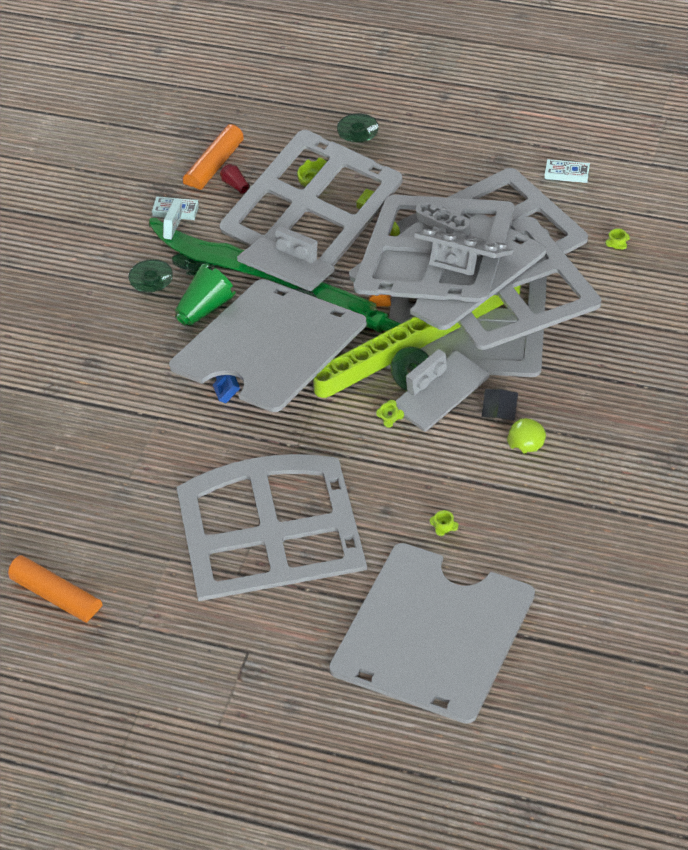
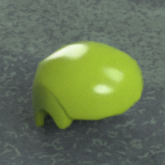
M321 157L316 161L307 159L298 168L297 178L299 183L306 187L327 161Z
M523 418L517 420L511 426L507 441L511 449L519 448L524 454L535 452L544 445L546 432L537 421Z

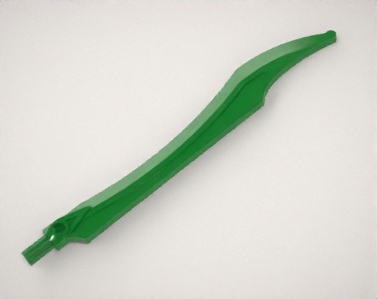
M157 218L149 219V226L164 243L195 261L261 277L362 314L366 317V326L379 333L383 330L387 332L402 324L389 319L387 313L378 311L376 303L327 283L321 282L312 291H308L238 262L237 256L245 250L228 243L203 241L177 230L172 239H165L163 237L164 223Z

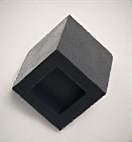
M485 389L482 417L514 421L518 393L502 389Z

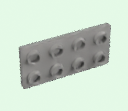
M282 226L275 231V242L261 237L237 256L238 262L308 291L316 288L334 272L335 268L332 265L317 260V240Z
M433 227V229L423 228V231L414 233V238L433 242L429 265L466 275L474 274L477 254L491 258L513 254V249L506 248L507 244L500 242L486 243V239L481 237L466 238L465 233H447L446 229L442 227Z
M438 349L406 375L407 392L396 400L397 407L404 412V417L426 432L489 378V373L458 351L453 352L446 358V353Z

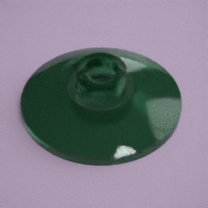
M362 113L347 115L337 125V132L341 138L356 143L372 139L379 130L376 119Z
M182 254L172 257V263L180 269L186 270V274L190 276H195L202 264H208L195 261ZM209 264L207 268L213 270L216 265Z
M150 259L134 265L129 272L128 278L131 286L136 290L156 292L164 289L171 283L173 271L166 262Z
M406 347L398 351L393 357L391 373L394 381L403 390L407 391L406 375L409 374L407 368L412 371L429 357L425 351L416 347Z

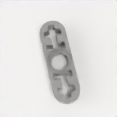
M422 202L416 206V216L419 222L430 227L445 228L446 232L451 234L453 232L465 233L466 237L471 232L470 221L463 216L431 202Z

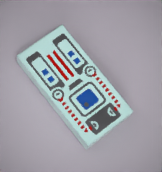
M547 159L545 179L587 183L590 163Z
M156 197L152 216L165 218L173 200L178 198ZM180 199L182 200L181 219L195 220L199 207L198 200Z
M180 199L173 200L164 218L163 237L165 239H172L182 216V200Z

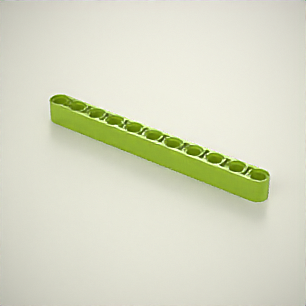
M520 285V286H517V287H514V289L516 290V292H517L519 295H520L521 285ZM493 295L474 309L472 314L477 319L504 303L499 296ZM413 317L331 360L313 378L314 393L321 398L330 397L461 326L457 322L449 329L439 330L421 319Z

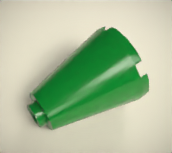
M202 264L175 309L177 314L175 317L183 325H193L231 300L236 294V291H231L233 285L227 277L216 268L213 270L208 269L209 264Z

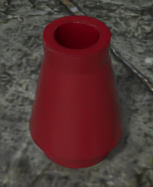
M228 164L223 167L220 172L222 181L241 194L247 192L250 184L245 180L238 166Z

